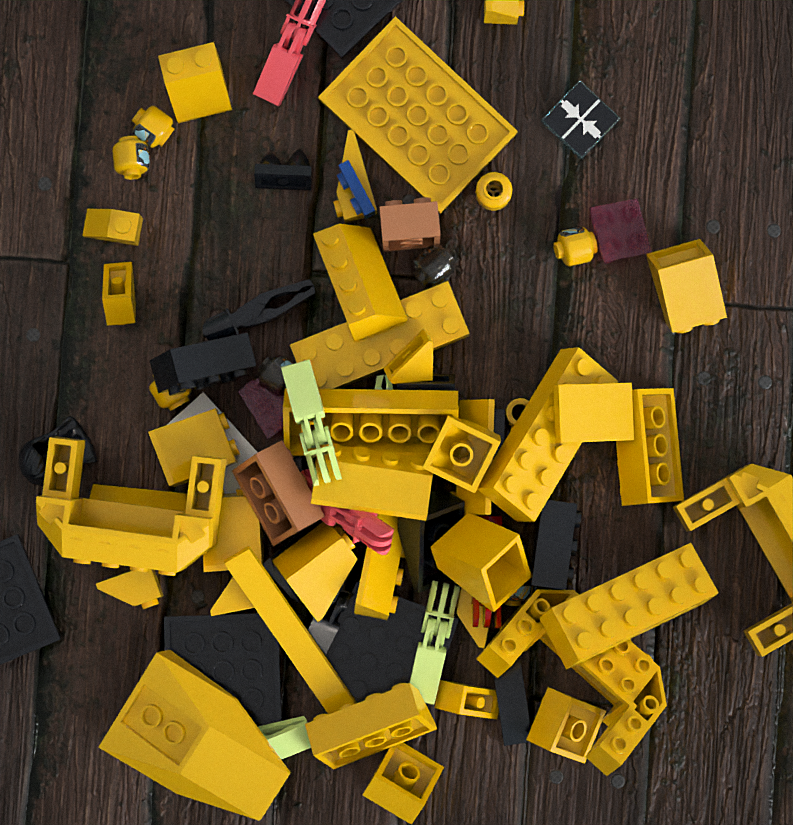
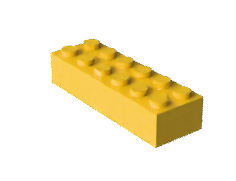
M446 281L400 300L408 319L406 322L354 341L348 323L345 322L290 344L297 363L310 359L318 389H340L384 371L383 368L422 329L428 332L433 342V351L469 337L470 333L450 284Z
M579 347L560 349L484 474L477 490L515 521L535 522L582 443L555 442L553 385L618 383V380Z
M285 388L283 401L284 444L293 456H305L299 433H303L301 424L297 425L295 422L288 392ZM318 389L326 416L321 418L324 427L328 426L332 442L341 446L364 447L368 450L391 451L400 455L427 458L447 416L458 418V391ZM313 420L309 421L311 429L314 430ZM309 448L308 451L315 450L316 448Z
M689 543L550 608L539 619L567 670L706 603L717 595L718 591L692 543Z

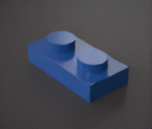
M349 160L339 164L338 167L341 173L336 176L344 190L350 189L354 197L350 199V203L356 214L362 213L365 219L375 215V209Z

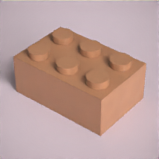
M425 197L414 199L412 204H402V200L386 201L385 206H380L383 252L439 247L441 235L437 201L431 202V198Z
M283 441L256 453L232 470L234 477L273 546L325 517L321 510V505L311 504V491L307 485V480L300 473L293 460L291 451L285 446Z

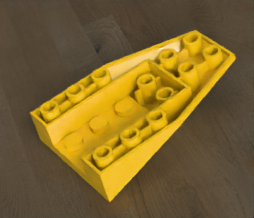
M171 650L155 654L98 747L176 794L258 821L262 819L291 773L239 700Z

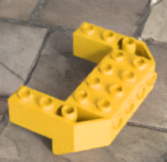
M58 436L49 437L43 493L40 496H36L37 525L62 557L72 558L74 563L91 564V561L102 562L101 566L119 568V565L130 566L132 571L147 572V569L158 570V574L175 576L177 572L187 568L216 545L227 458L204 455L192 456L186 510L179 511L79 497L86 440Z
M749 464L673 506V509L686 532L737 505L792 601L786 607L743 630L757 656L763 657L793 640V477L791 474Z
M537 589L502 625L497 635L476 659L493 675L499 678L513 665L523 651H527L539 639L558 655L539 618L550 608L579 594L575 590ZM631 639L571 667L614 705L602 720L608 728L585 756L606 776L624 763L667 706L660 666L653 661L650 655L639 649Z

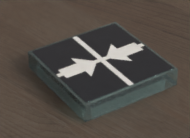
M579 80L541 120V123L582 160L621 118Z

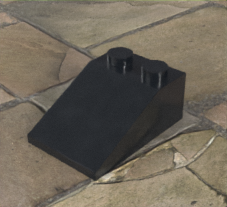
M444 488L430 492L426 521L398 517V533L414 591L417 593L430 589L433 580L438 581V585L451 580L437 568L431 546L464 517L465 501Z

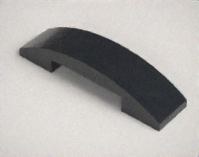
M499 631L487 633L488 644ZM519 656L513 665L499 678L493 675L504 746L529 742L526 739L531 728Z

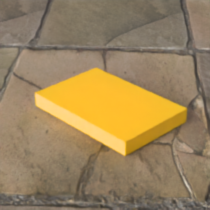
M632 383L553 385L556 443L634 440Z

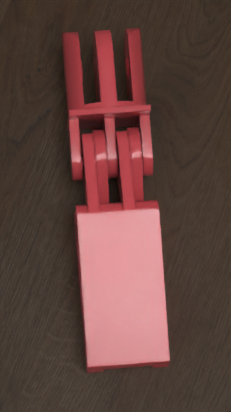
M295 0L290 13L286 15V20L280 34L282 37L279 43L273 45L253 95L278 107L281 105L303 58V54L300 53L302 47L308 44L314 28L317 26V19L326 0H318L310 19L308 16L315 0H305L300 14H298V10L303 0Z
M309 469L302 470L300 473H302L307 480V485L312 493V479ZM321 505V510L325 516L321 520L329 526H333L335 523L342 525L343 529L353 537V544L361 541L381 555H386L390 551L394 528L379 519L377 513Z

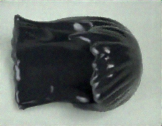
M67 417L55 430L28 441L21 448L18 458L19 467L23 476L31 484L44 485L49 437L58 436L86 440L83 466L97 462L94 445L75 418Z

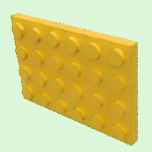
M396 16L318 96V99L350 130L354 129V133L423 198H431V202L437 201L440 214L518 133L508 121Z

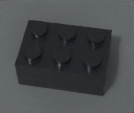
M248 333L169 349L151 359L150 365L158 394L169 392V396L184 393L187 389L195 388V390L204 389L217 382H220V384L234 382L237 378L248 375L247 370L255 367L256 362Z
M547 500L538 515L530 570L533 575L530 585L566 590L567 584L572 585L574 568L569 567L570 556H576L578 539H573L574 528L580 527L581 510H577V504Z

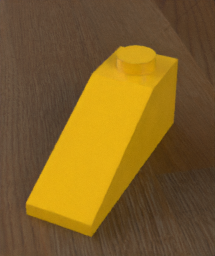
M354 129L348 130L342 163L349 160L375 209L376 215L377 208ZM338 182L336 192L338 200L333 201L337 217L343 216L345 223L364 218L362 213L356 214L350 203V199L354 198L350 189L344 190L340 182Z

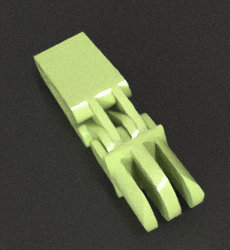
M310 359L282 366L281 370L294 419L297 425L301 424L303 433H299L313 486L319 485L313 457L318 459L324 482H331L324 456L328 453L336 480L342 479L328 426L324 427L321 419L326 416ZM313 420L314 430L311 429L309 421ZM323 444H324V445H327V444H329V446L322 447V448L320 447V445H323ZM309 448H316L315 450L308 451Z
M434 580L432 581L421 633H425L423 642H418L409 682L419 690L425 703L431 705L435 704L447 647H443L445 638L449 639L460 591V586L455 585L449 612L444 611L449 584L443 583L438 609H433L438 581ZM429 615L437 616V619H434L433 617H428V616H429ZM441 617L449 619V623L448 621L442 620ZM433 635L437 636L435 645L431 644Z
M304 716L258 726L281 760L311 748L305 724L308 722Z

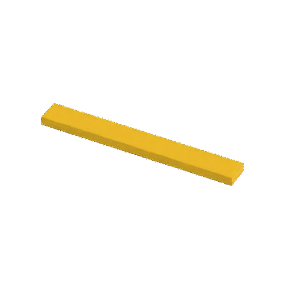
M247 546L225 559V566L326 712L331 714L339 711V708L345 704H357L251 547Z

